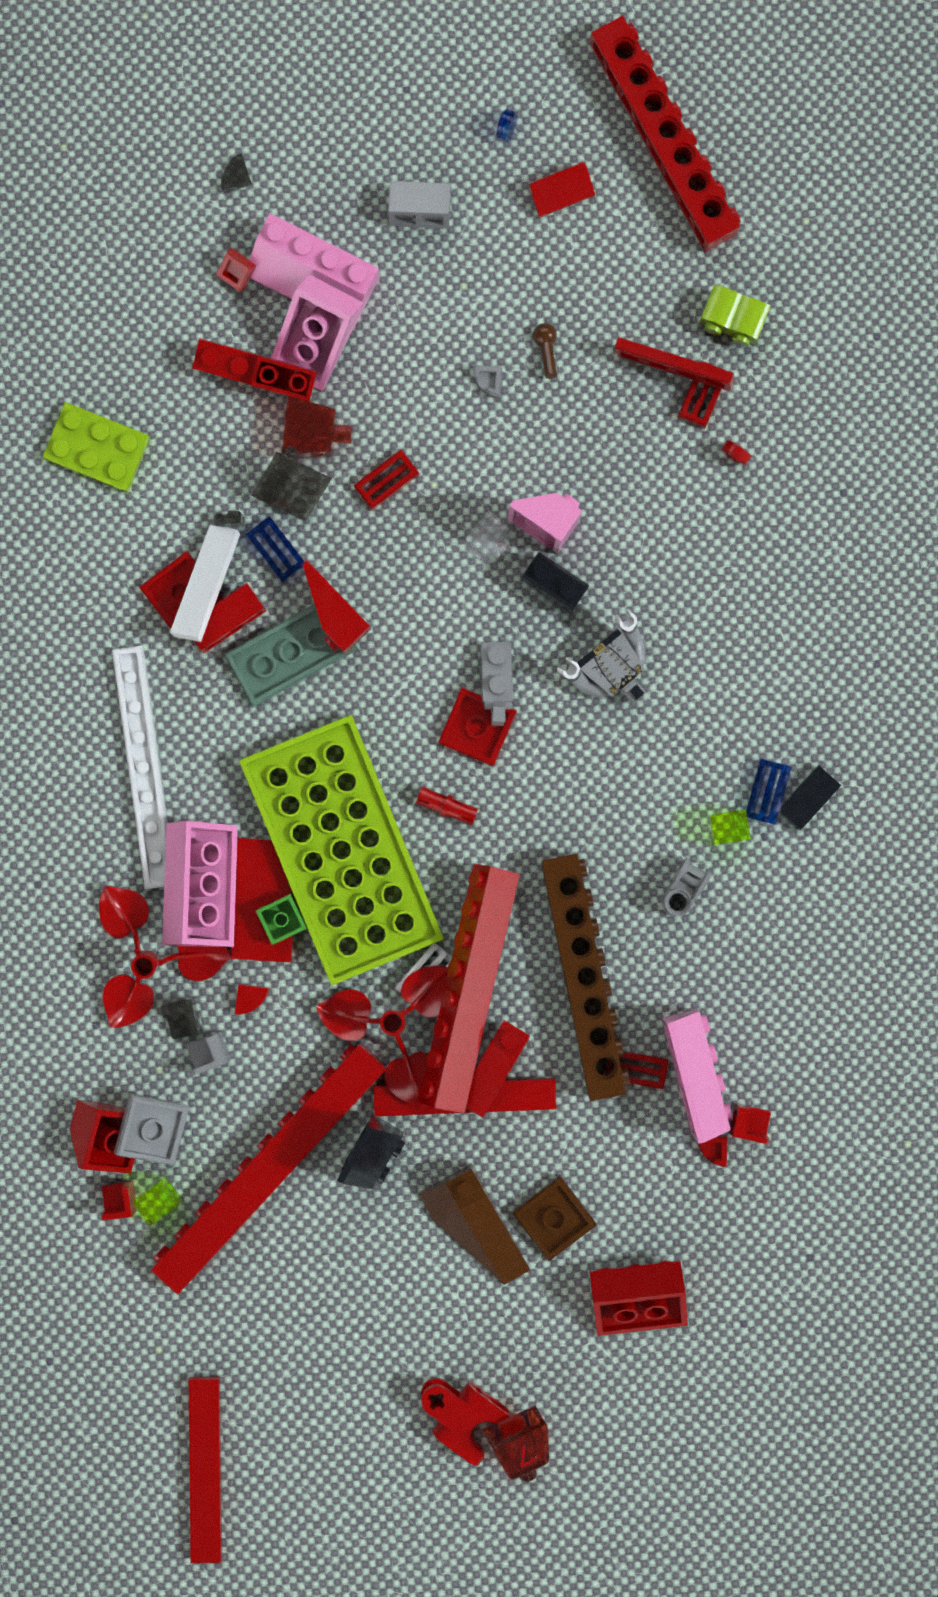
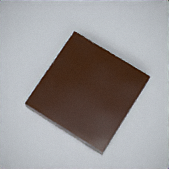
M561 1175L512 1211V1214L548 1261H551L597 1226L596 1221Z

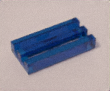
M270 516L246 533L247 537L283 583L289 577L295 575L298 570L303 569L302 564L305 561ZM268 525L297 561L294 566H292L264 529ZM260 533L288 569L286 572L283 573L255 537L256 534Z
M760 759L745 813L746 818L776 825L791 766ZM767 767H770L771 771L764 791V797L762 800L759 814H756L755 811L758 804L764 778L766 775ZM781 770L780 775H779V779H778V783H777V786H776L775 794H774V797H773V801H772V804H771L770 812H769V815L766 816V815H767V811H768V807H769V804H770L771 796H772V793H773V789H774V786H775L776 778H777V775H778V771Z

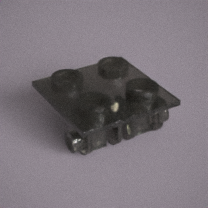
M289 446L283 449L281 453L276 451L251 496L306 521L332 478L298 462V451L294 447Z

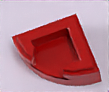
M239 984L234 1014H247L257 1009L266 999L269 987Z
M719 1135L698 1144L700 1151L709 1161L715 1165L727 1167V1135Z

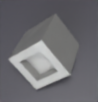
M221 1031L187 1044V1049L194 1065L192 1069L194 1075L228 1063L231 1060Z

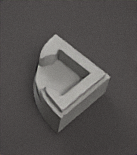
M473 365V376L478 387L485 394L501 399L503 367Z

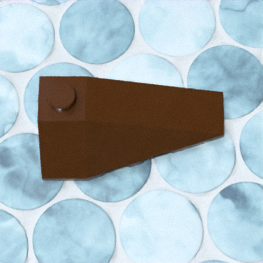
M472 1163L419 1192L432 1219L503 1285L530 1271L526 1260Z

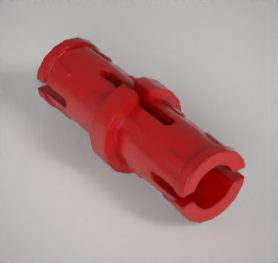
M422 786L415 803L441 813V817L446 818L448 816L472 826L479 809L453 799V795L448 794L446 796Z

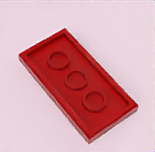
M238 838L234 947H231V959L292 962L293 935L272 945L256 910L289 894H292L296 901L272 840Z

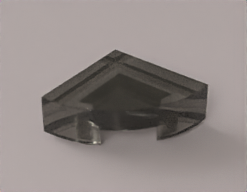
M242 153L233 157L224 170L221 178L223 194L252 185Z
M228 511L226 514L217 513L214 515V526L244 527V516L240 511Z

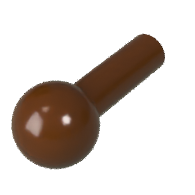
M542 323L534 329L533 339L541 347L545 378L553 379L557 377L553 344L556 341L557 332L551 324Z

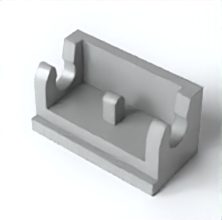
M390 181L389 226L449 229L451 184Z

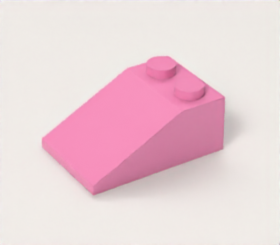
M309 274L295 290L271 358L317 371L313 387L323 391L352 333L363 302Z

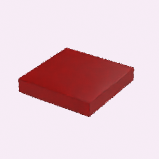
M188 551L139 587L170 629L174 623L196 563ZM220 593L215 604L224 599Z
M461 687L438 743L494 767L517 710L505 709L504 726H492L491 709H484L482 696Z

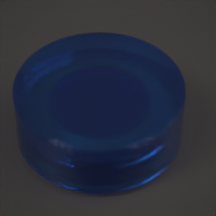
M510 109L503 111L497 126L496 136L498 139L507 142L511 140L516 128L518 112Z

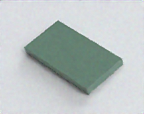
M315 604L226 652L224 656L254 708L354 653L359 648L355 644L346 654L341 649L335 653L323 640L327 635L322 630Z

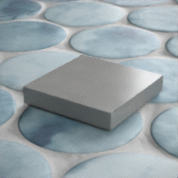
M129 1093L114 1154L174 1166L190 1107L186 1104Z

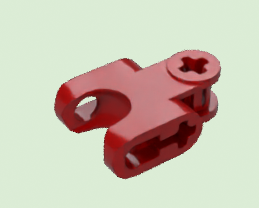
M441 1378L429 1379L421 1388V1404L424 1411L439 1421L431 1431L432 1434L473 1466H478L484 1459V1452L482 1446L471 1436L473 1428L482 1422L496 1423V1426L501 1428L499 1421L512 1416L509 1409L469 1381L461 1392ZM441 1393L442 1400L436 1398L434 1401H431V1394L436 1396Z

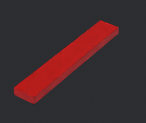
M555 1078L505 1080L487 1112L556 1110ZM387 1084L373 1086L375 1117L459 1113L433 1108L424 1104L417 1108L396 1097L389 1090ZM467 1108L465 1109V1113H473Z
M220 1376L190 1377L188 1379L190 1563H221Z

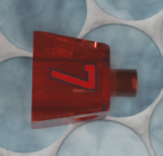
M536 1406L482 1429L509 1479L519 1477L524 1482L532 1481L537 1476L536 1469L549 1462L548 1427Z

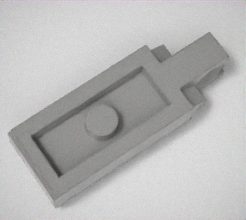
M481 642L482 704H484V709H491V725L504 726L505 709H512L513 702L511 642Z

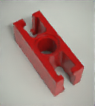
M247 583L214 605L201 642L195 641L203 653L208 652L267 612Z

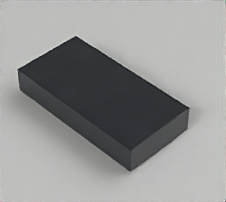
M817 765L777 811L798 830H802L840 788L841 784L820 765Z

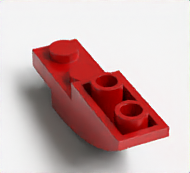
M201 338L198 341L192 369L310 402L317 371Z

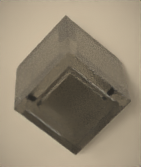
M195 997L161 1006L163 1018L168 1019L172 1039L187 1036L194 1037L202 1033Z

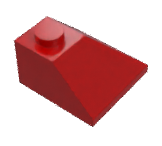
M77 1100L69 1130L78 1168L82 1170L131 1174L135 1159L114 1154L125 1112L124 1108L102 1102Z

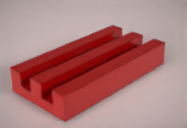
M702 360L700 361L701 363H704V364H707V365H710V366H713V367H717V366H714V365H712V364H710V363H707V362H705V361H702ZM692 380L677 418L688 420L689 423H695L705 429L722 389L715 388L702 419L697 417L710 385H703L692 414L686 411L698 384L697 381Z
M400 449L353 486L373 511L419 476L420 473L402 449ZM400 459L403 461L401 466L365 492L363 487ZM405 470H410V473L372 501L371 496Z
M624 1051V1056H620L622 1058L661 1064L660 1070L620 1062L621 1069L627 1068L630 1071L659 1076V1081L629 1076L631 1084L664 1089L669 1059ZM609 1058L606 1061L604 1074L609 1073L613 1066L612 1060Z

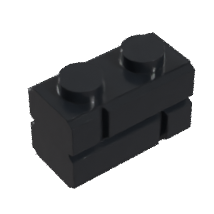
M540 552L537 553L521 578L522 582L555 604L559 603L560 607L570 614L589 587L587 583Z

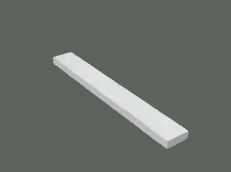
M135 646L114 649L112 654L145 889L164 887L166 823H168L144 647Z

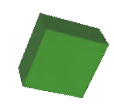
M292 894L256 910L272 945L307 929V925Z

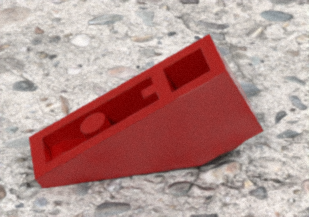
M306 560L302 565L322 630L327 635L323 640L335 653L341 649L346 654L371 630V627Z
M503 1021L474 1071L466 1105L468 1110L484 1118L530 1039L529 1034L507 1021Z

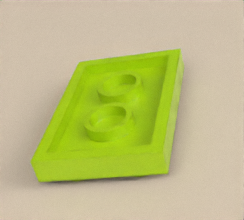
M65 402L42 458L128 493L151 437Z

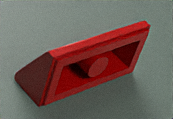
M585 162L529 184L528 189L539 218L595 196Z

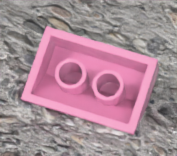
M558 493L513 500L509 506L508 520L557 554L578 525L582 510L578 508L580 503L570 495L564 494L562 497Z

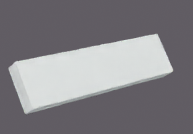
M209 526L170 631L174 637L201 642L240 537L237 529Z

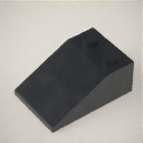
M372 1114L344 1162L337 1181L341 1184L373 1189L376 1182L382 1185L390 1171V1168L386 1166L391 1156L397 1158L406 1143L401 1140L404 1132Z

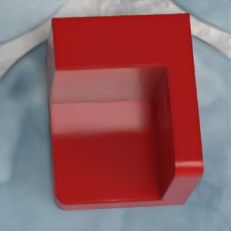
M735 1103L733 1121H731L729 1133L732 1137L768 1144L769 1137L766 1134L771 1112Z
M134 1180L101 1186L105 1209L101 1214L102 1221L132 1217L137 1212Z

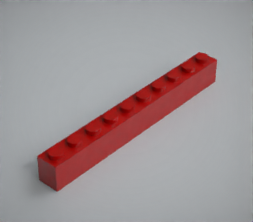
M362 1042L356 1047L351 1043L339 1056L343 1060L336 1069L330 1066L321 1075L319 1080L322 1084L315 1092L311 1088L308 1089L298 1100L302 1106L294 1114L289 1110L277 1123L281 1127L274 1136L268 1133L256 1146L260 1151L252 1159L250 1156H247L236 1168L239 1174L232 1181L226 1178L215 1190L218 1197L211 1204L206 1200L194 1213L198 1217L191 1226L185 1223L174 1235L177 1241L170 1248L164 1245L153 1257V1260L157 1263L151 1271L177 1295L387 1069V1065Z

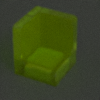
M746 809L710 815L713 836L711 845L751 839Z
M164 1176L150 1189L134 1199L133 1205L150 1227L178 1207L183 1199L167 1176Z

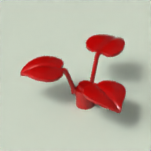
M106 886L103 889L99 901V915L103 928L116 939L126 937L131 931L135 946L134 953L136 954L131 963V970L136 979L134 980L133 977L127 974H120L111 978L104 987L103 1005L110 1028H120L133 1024L150 1011L154 1003V991L151 986L140 982L142 979L150 978L158 966H162L174 959H179L178 968L183 976L192 981H204L214 976L230 960L231 955L227 947L177 946L179 953H174L162 959H158L157 955L152 951H142L136 928L142 927L148 920L149 906L146 899L140 893L131 889Z
M445 966L421 968L411 973L404 980L401 987V996L411 1005L400 1013L391 1010L385 1012L381 1018H369L372 1011L369 999L362 992L351 989L338 992L317 1005V1012L323 1024L340 1039L346 1041L362 1039L367 1032V1023L380 1024L385 1034L395 1037L403 1058H396L389 1063L385 1072V1081L389 1090L396 1097L417 1108L423 1105L418 1100L420 1085L423 1082L427 1066V1054L415 1052L410 1056L408 1055L401 1038V1034L406 1029L404 1017L415 1008L424 1017L431 1018L439 1015L440 999L448 976V967Z

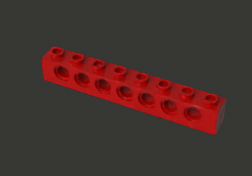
M622 15L591 32L589 44L704 252H707L737 235L740 228L739 224L741 223L739 214L734 207L730 208L725 200L726 192L720 181L715 182L712 177L710 162L704 154L700 155L695 146L697 145L696 137L690 128L686 129L681 121L682 112L675 101L671 103L666 94L668 88L661 75L656 76L652 68L653 60L646 49L642 50L637 41L639 36L636 28L632 23L628 24ZM625 50L631 56L627 59H621L616 55V52ZM634 76H640L645 80V83L643 85H635L630 79ZM654 102L660 109L651 112L646 109L645 104ZM663 128H668L673 131L674 136L665 138L659 131ZM679 154L685 155L689 162L684 165L678 164L674 160V156ZM694 180L699 181L704 189L694 191L689 187L688 183ZM705 207H713L717 210L718 216L708 217L704 214L703 209Z

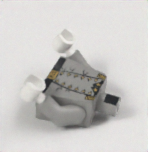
M626 609L629 614L628 619L622 622L621 618L616 615L615 621L620 627L576 663L566 657L565 659L570 664L568 670L564 671L559 667L557 668V672L568 678L581 693L601 699L606 696L612 698L621 690L632 704L646 693L635 680V677L645 670L643 667L646 662L644 640L636 625L637 618L629 609Z

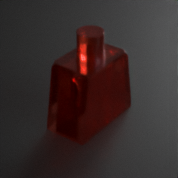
M288 396L282 456L288 460L333 456L334 442L352 444L353 426L336 424L337 413L333 408Z

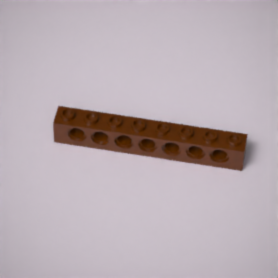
M578 853L542 860L541 865L588 1098L591 1102L625 1095V1087L630 1086L627 1068L621 1069L619 1057L624 1056L621 1038L615 1039L613 1027L618 1026L615 1008L609 1009L607 997L612 996L609 978L603 979L601 967L606 966L603 949H597L595 937L600 936L597 919H591L589 907L594 906L591 889L584 888L582 877L588 876L585 860L579 859ZM569 877L576 882V891L572 895H564L560 891L559 885L564 878ZM573 907L580 909L583 915L581 922L577 925H570L565 917L566 912ZM579 937L585 938L589 945L586 953L582 955H577L572 951V942ZM589 967L594 971V980L590 984H581L579 982L578 972L582 968ZM594 997L599 999L601 1006L597 1013L588 1014L585 1012L584 1003L588 998ZM598 1027L605 1029L607 1034L605 1041L601 1044L592 1043L590 1040L591 1031ZM609 1058L612 1060L613 1066L609 1073L601 1074L597 1072L596 1063L599 1059Z

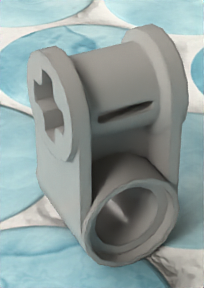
M686 857L680 864L672 878V882L662 897L661 906L663 910L671 916L686 914L706 887L712 873L710 871H702L691 864L690 859ZM673 894H679L684 900L683 908L679 911H674L669 905V899Z

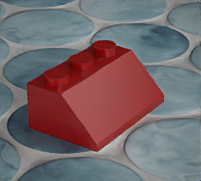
M662 1261L649 1265L633 1264L623 1268H601L597 1271H589L597 1336L688 1326L686 1292L681 1261Z

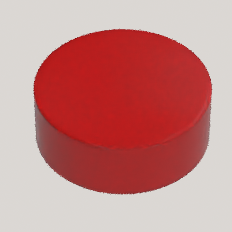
M728 439L721 448L725 455L742 466H746L752 457L746 450Z

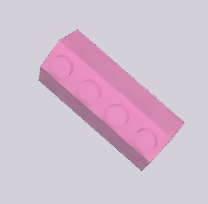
M269 213L255 241L250 261L256 265L250 279L291 300L296 288L309 274L363 302L357 321L380 278L378 267Z
M196 821L166 823L162 945L234 947L238 826Z
M694 1009L661 1018L692 1136L700 1144L730 1131L729 1122L733 1121V1115L729 1103H723L721 1092L726 1091L721 1073L716 1074L713 1063L718 1062L714 1045H708L705 1033L710 1032L706 1015H700V1011Z

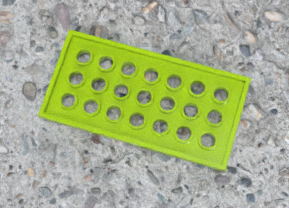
M352 715L239 760L331 986L444 939ZM332 746H339L344 751V758L338 763H332L326 757L327 750ZM305 757L312 758L316 763L315 771L308 775L301 773L298 769L299 761ZM275 769H283L287 772V782L282 786H275L270 781V775ZM343 774H350L355 778V787L350 791H343L338 786V779ZM316 785L325 787L328 792L327 798L320 803H316L310 798V790ZM287 797H295L299 801V809L294 814H286L282 810V801ZM354 802L364 803L367 807L366 816L362 819H354L349 813L351 804ZM327 813H333L339 819V825L333 831H327L321 825V819ZM306 825L310 828L311 836L306 842H298L294 839L293 831L296 826ZM374 830L378 834L379 840L374 847H366L362 844L361 835L364 831ZM339 841L347 842L351 848L349 856L345 859H339L333 854V846ZM318 853L322 857V866L318 870L312 871L305 866L304 861L308 854ZM380 857L387 859L390 863L389 872L382 876L377 875L372 869L374 860ZM350 869H356L362 875V882L357 887H350L344 881V875ZM329 881L332 883L334 893L330 898L323 899L317 895L316 887L319 882ZM392 885L397 886L402 892L401 899L394 904L388 903L384 898L385 889ZM362 897H368L373 901V911L368 915H361L356 910V902ZM333 909H340L345 913V922L339 927H334L328 922V914ZM400 914H408L412 917L413 926L410 930L403 932L397 929L395 921ZM374 925H379L385 930V938L380 943H373L367 937L369 928ZM351 937L357 942V949L353 954L346 955L340 951L339 943L343 938Z

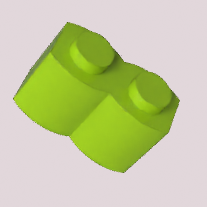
M714 284L699 323L704 325L703 329L708 333L718 336L721 332L732 336L733 342L742 346H749V343L756 344L771 306L760 300L741 295L736 291Z

